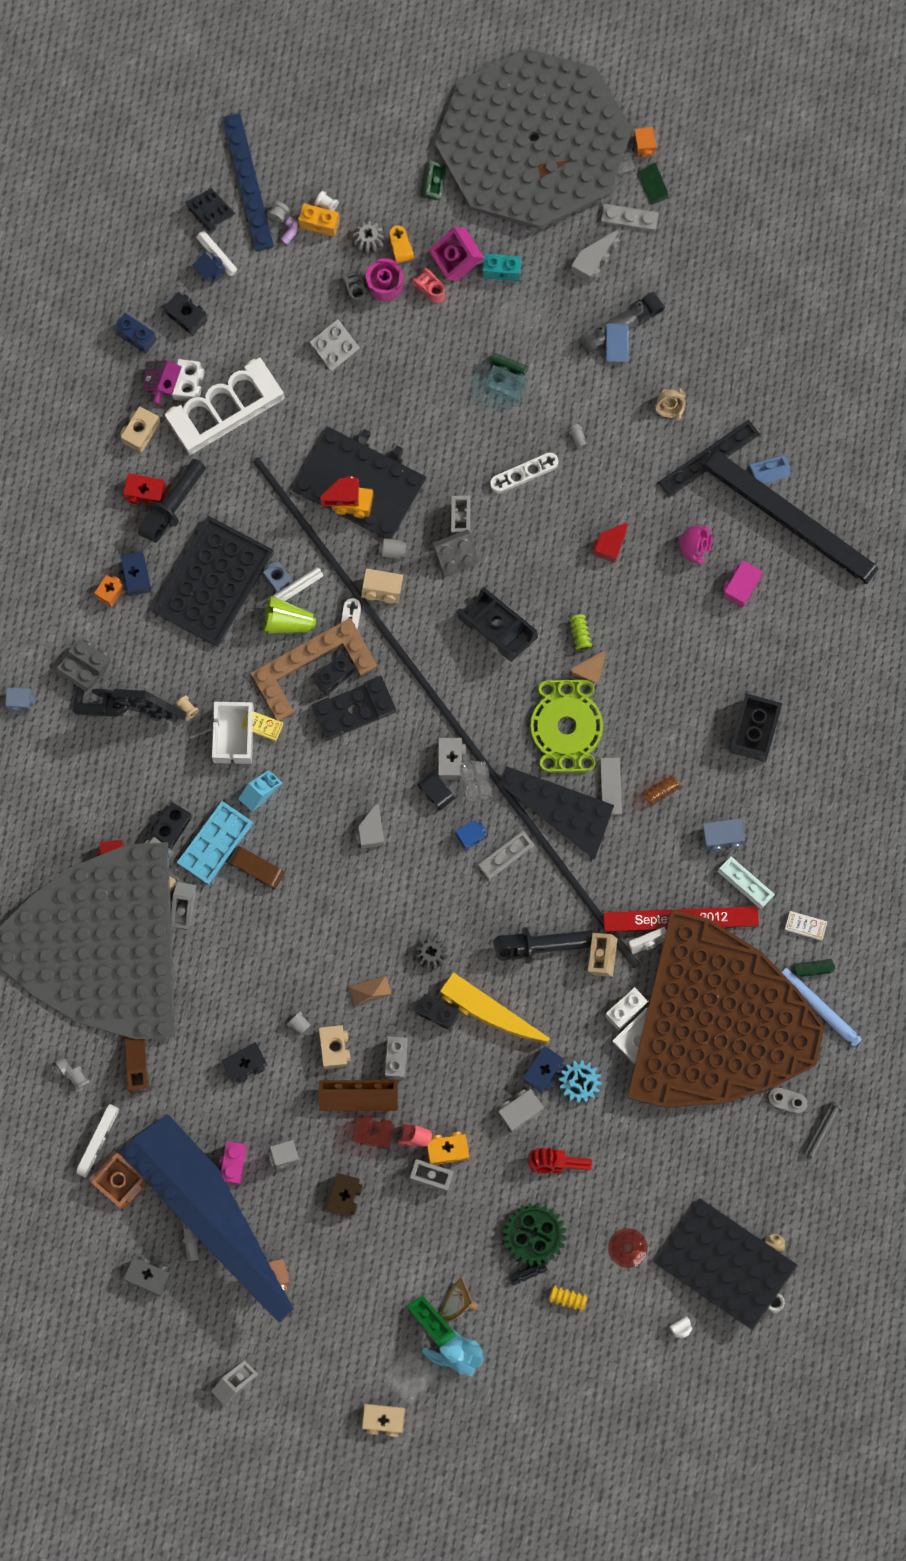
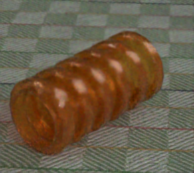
M671 774L669 778L666 777L664 781L661 780L654 787H649V790H644V796L649 804L654 805L655 801L659 802L660 799L669 796L671 792L674 793L676 789L679 790L680 783Z

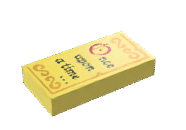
M248 710L241 725V728L247 730ZM253 711V733L277 741L283 727V722Z

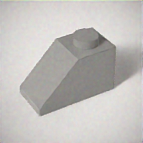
M375 805L359 825L356 839L357 844H361L362 849L385 846L379 805Z
M177 882L172 900L171 927L189 930L197 885Z
M244 1360L225 1375L211 1392L225 1406L258 1374Z

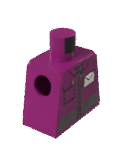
M168 360L147 361L143 390L151 393L150 403L160 405L162 395L173 394L182 366Z

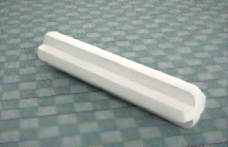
M205 231L200 232L196 236L197 240L209 253H213L214 256L217 255L222 259V265L226 268L225 272L229 276L234 275L237 268Z
M318 567L273 595V597L286 601L322 578V571Z

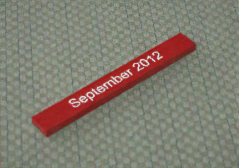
M757 906L672 909L710 919L723 928L759 926ZM671 910L603 912L604 932L655 931L662 927L667 929Z

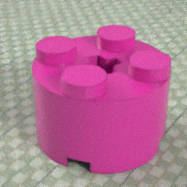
M382 258L376 260L375 263L368 267L366 271V285L370 296L379 301H391L400 295L403 289V272L395 261Z

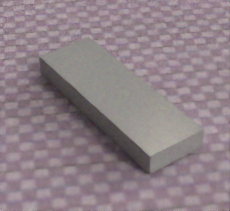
M601 758L602 801L614 805L611 815H622L620 758Z
M521 831L477 866L487 879L491 880L535 845L526 833Z

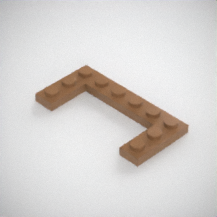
M351 618L251 672L277 721H282L295 714L277 681L338 647L345 646L361 677L378 668Z

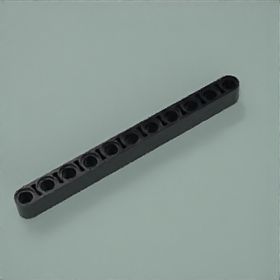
M712 449L701 463V466L707 472L843 569L846 568V571L855 578L859 577L864 581V584H868L879 568L876 564L719 451Z

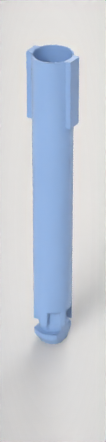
M788 968L782 972L799 990L808 1005L847 1042L850 1041V1045L856 1046L861 1041V1037L857 1036V1033Z

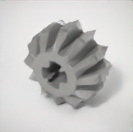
M369 220L368 225L361 222V227L356 226V233H353V238L355 239V246L359 245L360 251L366 248L368 253L369 248H372L375 252L377 250L376 246H382L381 241L384 240V235H382L383 229L378 228L377 223L371 225Z

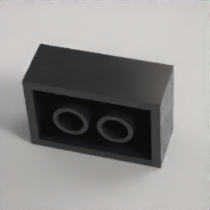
M745 693L729 752L766 762L782 703Z

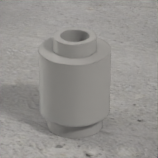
M384 538V542H380L379 553H382V557L400 559V557H405L406 542Z

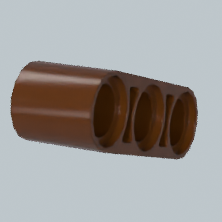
M240 846L236 847L228 861V864L231 866H237L238 870L247 875H253L256 877V880L265 885L266 883L269 884L274 890H276L285 875V872L277 866Z

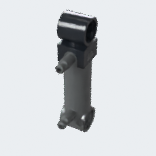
M651 292L641 300L639 299L629 305V309L596 329L585 332L579 340L587 352L593 355L606 345V324L625 323L628 324V330L661 313L665 306L657 294Z

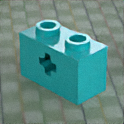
M484 254L483 279L520 282L522 256Z

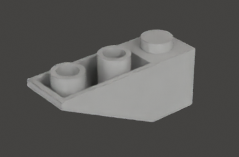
M616 230L581 250L571 266V272L588 282H591L593 278L596 279L601 272L600 266L602 263L606 264L610 258V250L612 248L616 249L619 244V232Z

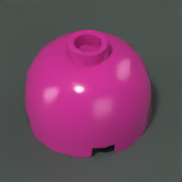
M694 525L688 527L683 535H680L678 545L686 559L699 564L705 562V560H702L706 550L709 553L712 545V535L709 534V531H711L710 527Z

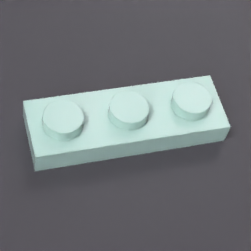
M732 857L717 871L760 909L775 895Z

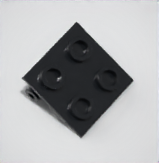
M212 188L185 202L188 211L192 212L197 220L199 219V223L203 222L206 230L210 232L216 230L217 227L215 225L236 214Z

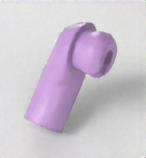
M289 217L285 221L289 228L281 237V240L287 245L297 233L298 221L294 220L293 217Z

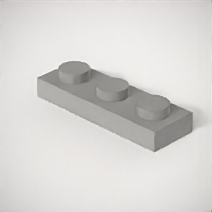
M604 204L601 223L656 232L659 213Z

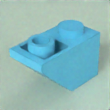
M268 770L248 783L239 800L251 811H254L276 791L282 782Z

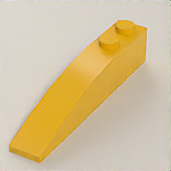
M454 972L440 991L441 999L449 1005L452 1003L457 1005V1010L465 1016L470 1014L491 1027L526 1040L548 1044L550 1041L549 1037Z

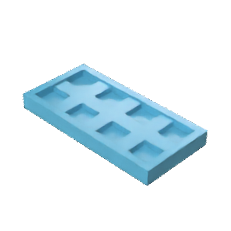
M221 801L177 864L207 885H210L254 823Z

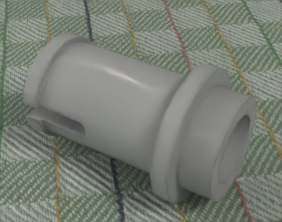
M576 424L569 428V435H572L579 450L589 444L582 432L583 428Z

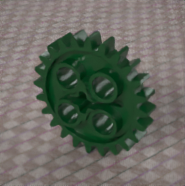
M529 1203L528 1209L521 1205V1212L514 1209L515 1217L508 1215V1219L511 1222L504 1223V1226L508 1229L502 1231L504 1235H507L503 1238V1242H509L505 1245V1249H512L509 1252V1256L516 1255L515 1262L522 1259L523 1266L528 1261L531 1268L534 1262H537L538 1267H541L542 1261L548 1265L549 1258L555 1261L554 1254L561 1255V1251L558 1248H565V1244L561 1241L567 1240V1237L561 1234L566 1232V1228H560L564 1225V1221H558L560 1214L553 1216V1208L547 1211V1205L545 1204L541 1209L539 1208V1203L536 1204L535 1208H532L531 1203ZM531 1218L534 1220V1224L532 1226H525L524 1220ZM544 1226H551L553 1230L550 1233H544L542 1228ZM518 1228H522L526 1232L518 1231ZM537 1231L538 1236H535V1238H531V1234H534V1232ZM519 1237H525L527 1242L520 1245L516 1240ZM543 1238L551 1239V1242H547ZM543 1244L546 1248L539 1252L535 1249V1246Z

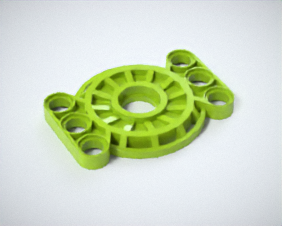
M588 680L543 681L539 685L538 691L544 699L536 706L530 726L532 738L536 746L545 754L540 759L541 770L546 773H587L592 771L595 767V759L590 753L599 744L603 731L602 715L596 704L589 698L594 691L593 684ZM549 685L553 691L551 694L546 695L542 692V687ZM568 685L572 691L569 694H563L561 687ZM588 685L591 691L588 694H583L580 692V687ZM591 705L596 710V716H594L593 711L590 709ZM542 706L543 709L540 712V715L536 716L537 711ZM565 717L573 719L576 723L575 731L568 735L561 733L557 726L559 720ZM598 720L600 722V732L596 731V721ZM534 721L538 722L537 732H534ZM598 736L594 745L591 746L590 744L592 743L594 737ZM536 737L540 738L544 745L543 747L539 744ZM551 759L554 765L552 768L547 769L543 766V761ZM570 759L573 765L571 768H564L562 761ZM589 759L592 762V766L584 768L581 765V761Z

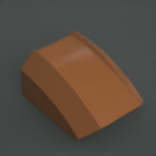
M116 1151L108 1154L88 1179L91 1184L120 1209L129 1206L145 1188L146 1181Z

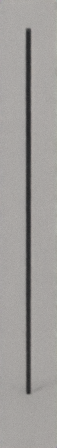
M259 457L253 461L353 596L360 602L362 608L604 928L603 914L516 798L499 785L500 777L367 600L361 597V592ZM607 932V934H612L617 938V947L633 968L638 966L640 963L616 932Z

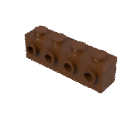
M319 1080V1111L398 1110V1080Z

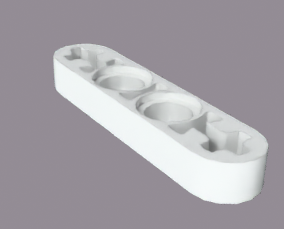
M546 453L498 474L491 479V489L495 493H503L551 472L558 466V457L554 453ZM547 458H550V460H555L553 461L552 466H550V464L543 465L544 470L541 469L539 461H541V464H544L547 462ZM535 465L538 468V472L531 474L527 470L528 467ZM513 473H519L521 475V479L519 481H513L511 479V475ZM505 476H507L510 485H507V482L502 484V488L494 486L497 480L503 482L505 481Z
M111 1104L107 1107L78 1166L76 1174L87 1177L97 1157V1150L101 1149L106 1139L104 1136L107 1131L109 1132L119 1112L118 1107Z

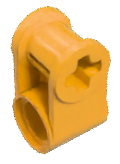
M394 226L390 230V242L396 263L413 260L414 254L405 228Z

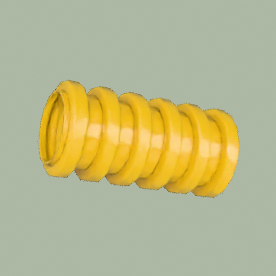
M554 1285L549 1302H556V1305L560 1303L563 1307L567 1305V1308L574 1307L573 1310L580 1309L579 1311L582 1312L586 1304L587 1295L584 1294L582 1296L579 1292L576 1294L575 1291L569 1292V1289L563 1290L562 1287L559 1289Z

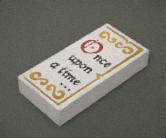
M790 911L785 931L822 941L827 921Z

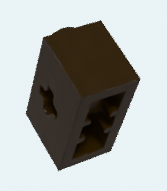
M337 1173L326 1212L350 1219L351 1215H355L358 1205L354 1203L356 1195L360 1196L363 1186L360 1184V1179ZM346 1191L350 1199L347 1198L346 1201H343L340 1195Z

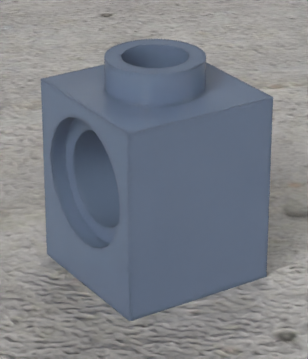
M279 561L275 564L271 563L265 568L263 572L264 577L276 593L292 584L291 577ZM277 573L282 575L278 580L272 578Z
M7 688V710L31 711V706L35 705V695H32L30 689Z

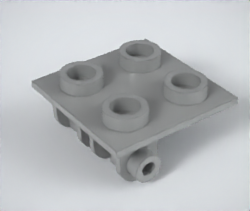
M338 319L310 341L311 349L319 354L331 371L360 349Z

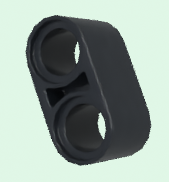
M433 772L417 784L420 789L426 792L425 795L432 803H436L440 811L455 799L452 792Z

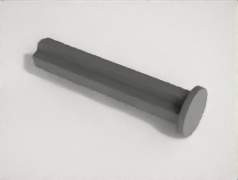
M833 1102L828 1103L830 1106L805 1151V1155L814 1159L839 1112L843 1111L842 1107Z

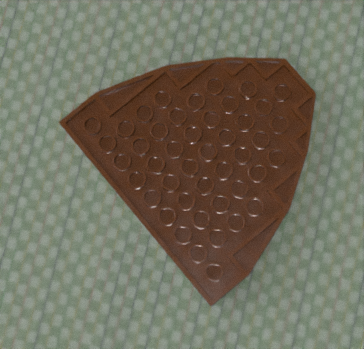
M671 910L627 1099L662 1108L727 1104L769 1090L816 1066L825 1027L799 990L761 951L710 919Z

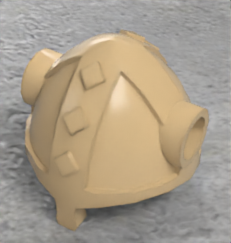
M681 388L678 390H662L655 404L658 414L668 418L676 417L680 420L686 407V396Z

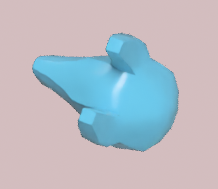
M455 1330L453 1331L456 1336L440 1348L441 1353L423 1348L422 1352L432 1362L440 1366L450 1367L461 1375L467 1374L472 1376L475 1369L480 1367L484 1360L483 1350L480 1348V1345L475 1340L462 1337Z

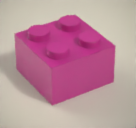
M453 227L429 249L447 280H460L484 258L467 229Z

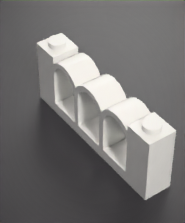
M261 358L250 360L244 367L245 371H238L231 375L228 385H213L208 389L206 399L195 397L187 401L184 408L179 405L167 411L165 414L166 421L189 456L285 399L283 391ZM240 380L250 381L262 397L244 408L233 391L235 383ZM219 393L229 395L239 409V412L224 421L221 420L211 405L212 397ZM197 406L206 408L217 423L216 426L201 435L188 417L190 410Z

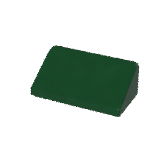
M431 160L425 163L420 198L442 200L446 171L445 165Z
M656 162L638 171L651 205L668 199L669 193Z
M493 353L490 356V365L519 377H525L529 366L498 353Z
M832 959L793 964L797 978L833 973L835 970Z

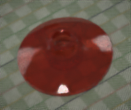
M624 1228L615 1232L608 1244V1252L611 1259L617 1265L624 1268H632L642 1263L648 1251L645 1237L639 1231L631 1228ZM626 1244L632 1246L630 1251L625 1250L624 1246Z

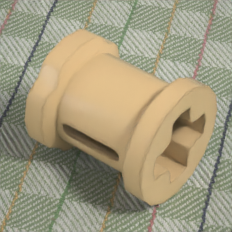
M188 696L180 698L174 705L186 712V721L199 712V709L189 702Z

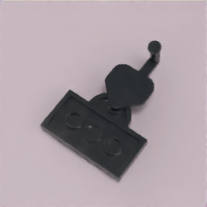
M77 687L73 704V712L77 715L117 717L130 710L150 716V719L155 721H161V718H165L171 722H177V719L185 720L186 716L185 711L143 690L113 689L112 691L108 689H92L93 694L103 698V703L90 704L83 703L85 691Z

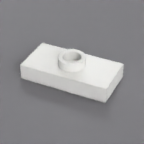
M665 927L629 941L631 953L636 954L645 949L652 950L657 944L664 942Z

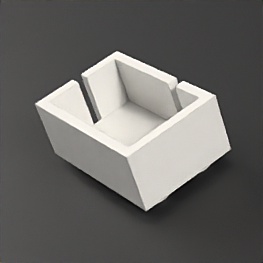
M214 702L215 722H213L212 759L214 763H231V760H234L235 764H252L253 703ZM247 710L248 730L241 728Z

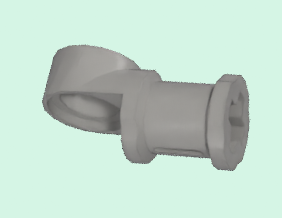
M63 1056L55 1061L62 1074L72 1081L75 1086V1092H79L91 1084L90 1080H86L82 1074L80 1066L72 1070Z

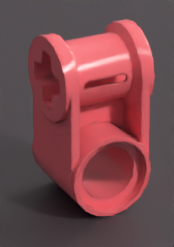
M424 268L421 275L412 279L413 285L432 302L440 303L445 299L443 283L429 269ZM439 290L441 293L433 294V291Z
M413 1124L401 1125L403 1129L398 1144L409 1147H425L430 1143L432 1138L431 1130Z

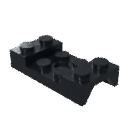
M485 587L481 588L477 599L469 607L457 610L459 620L470 629L474 628L497 647L498 652L510 662L517 658L538 638L537 630ZM496 619L502 621L499 625H493L492 622Z
M381 675L364 682V685L329 699L328 697L311 704L326 742L396 713V707ZM351 705H357L360 708L357 714H351L348 711Z

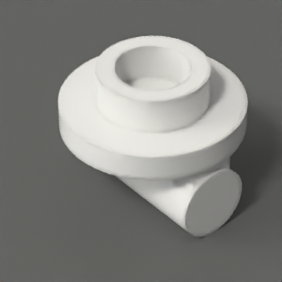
M687 1316L669 1326L673 1335L679 1338L687 1337L692 1330Z

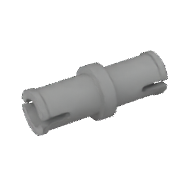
M182 1222L186 1261L199 1260L197 1250L198 1238Z

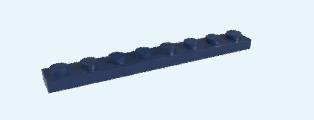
M241 114L224 116L223 122L256 252L274 248Z

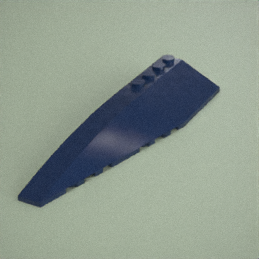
M169 1114L133 1138L119 1152L207 1249L279 1323L294 1310L274 1270H272L265 1253L261 1250L245 1216H243L237 1201L231 1194L228 1184L223 1179L221 1171Z

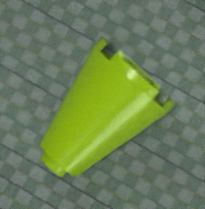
M270 596L267 601L264 615L265 622L267 623H263V633L310 632L311 629L315 628L316 618L313 617V613L273 596Z

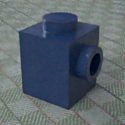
M204 252L193 264L206 281L211 282L218 281L226 270L222 265V259L209 252Z

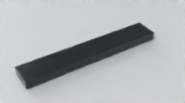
M747 420L660 480L658 484L670 498L707 472L701 466V463L712 449L719 451L728 458L758 437L760 433L750 420Z

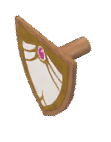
M463 1277L456 1281L445 1298L440 1312V1316L445 1322L454 1321L468 1309L475 1311L478 1308V1304L471 1299Z

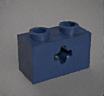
M126 313L122 315L114 326L116 335L145 354L157 340L154 331Z
M143 551L121 556L122 562L118 564L120 573H124L126 579L122 580L124 591H128L129 596L152 592ZM133 571H136V576H137V577H133V576H132V575H133V573H132Z
M544 1046L523 1077V1081L540 1093H543L544 1090L549 1091L554 1083L552 1078L555 1074L559 1075L565 1067L562 1064L564 1058ZM547 1066L549 1068V1074L545 1073L544 1075H542V1070L540 1068L545 1069Z

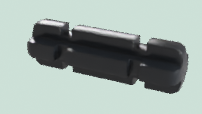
M542 1261L541 1267H538L536 1263V1266L533 1265L532 1268L527 1267L519 1271L518 1274L510 1275L511 1284L517 1285L520 1281H526L537 1276L538 1273L546 1272V1264Z

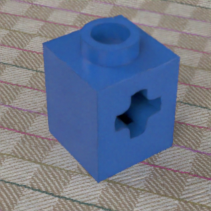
M476 819L456 830V836L465 851L485 840V833H487L483 824H478Z

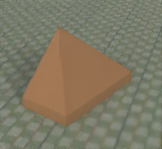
M605 651L571 669L572 677L595 683L598 682L606 657Z
M386 976L349 987L354 1006L391 994Z

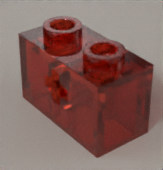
M361 1115V1118L356 1117L352 1142L391 1150L395 1125L390 1120L381 1119L379 1122L374 1121L371 1116ZM373 1127H376L379 1134L376 1133L375 1136H371L369 1130H373Z

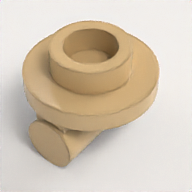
M778 1234L766 1237L765 1243L777 1251H785V1239Z

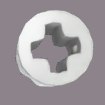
M322 191L317 196L314 205L334 211L339 201L331 199L326 195V192Z

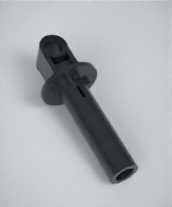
M192 459L162 502L150 501L147 507L150 513L138 528L139 536L157 543L168 526L175 527L178 525L179 520L174 513L206 470L202 462Z
M523 927L521 934L497 936L493 940V946L497 958L501 961L524 958L526 964H530L532 954L591 948L593 931L532 936L529 934L528 928Z

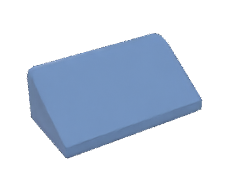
M606 324V361H628V324Z
M785 455L749 465L752 476L762 483L791 476L790 466Z

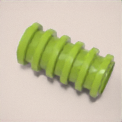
M582 614L569 618L570 627L573 628L571 632L574 634L573 639H575L574 644L577 645L575 647L577 651H585L592 647L590 643L591 638L588 637L590 634L587 632L586 617Z

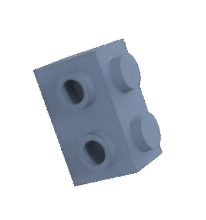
M741 818L703 823L702 832L705 850L717 852L725 847L738 849L741 848V845H744L745 838Z

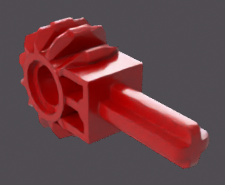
M551 1147L533 1149L527 1158L529 1169L532 1172H537V1174H562L565 1168L592 1169L591 1159L566 1157L565 1150H556Z

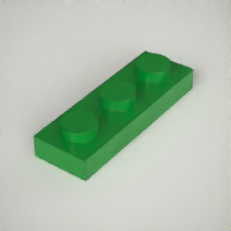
M423 1295L406 1306L412 1316L439 1347L456 1336L452 1328Z

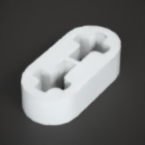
M351 598L345 602L341 623L352 618L355 627L358 629L361 604L357 599ZM351 603H355V607H358L354 609L353 615H350V608H347V606H351Z

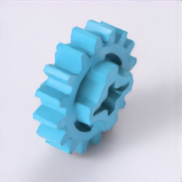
M581 1060L580 1065L573 1061V1067L567 1064L566 1068L568 1071L562 1070L561 1074L564 1077L559 1078V1081L564 1084L560 1086V1089L566 1090L563 1094L564 1097L570 1095L569 1101L576 1098L578 1104L581 1099L587 1103L588 1097L594 1099L593 1093H599L600 1090L596 1086L602 1085V1082L597 1081V1079L601 1078V1074H595L597 1067L591 1069L590 1062L586 1066L584 1065V1060ZM581 1069L588 1071L590 1074L586 1075L582 1073ZM574 1072L573 1079L567 1081L570 1073ZM578 1074L579 1077H581V1080H585V1082L583 1083V1089L579 1083H575L577 1082ZM594 1082L592 1089L587 1092L588 1084ZM570 1089H576L580 1092V1094H576L572 1092Z

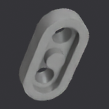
M775 1088L768 1097L769 1103L773 1107L791 1113L800 1114L807 1108V1099L802 1094L786 1089ZM780 1094L782 1100H776L775 1095ZM799 1100L801 1102V1106H795L794 1101Z

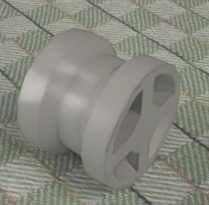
M273 201L272 209L267 212V216L278 223H283L285 220L284 216L288 214L290 209L282 202Z

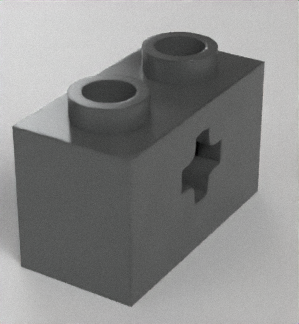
M141 1256L138 1259L133 1257L124 1280L162 1296L171 1276L167 1272L168 1268L157 1264L156 1267L149 1264L150 1260ZM151 1270L153 1277L145 1280L144 1272L148 1273Z

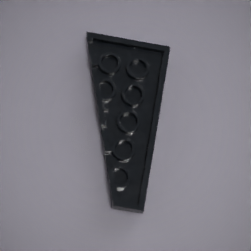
M506 766L499 785L595 860L614 805Z

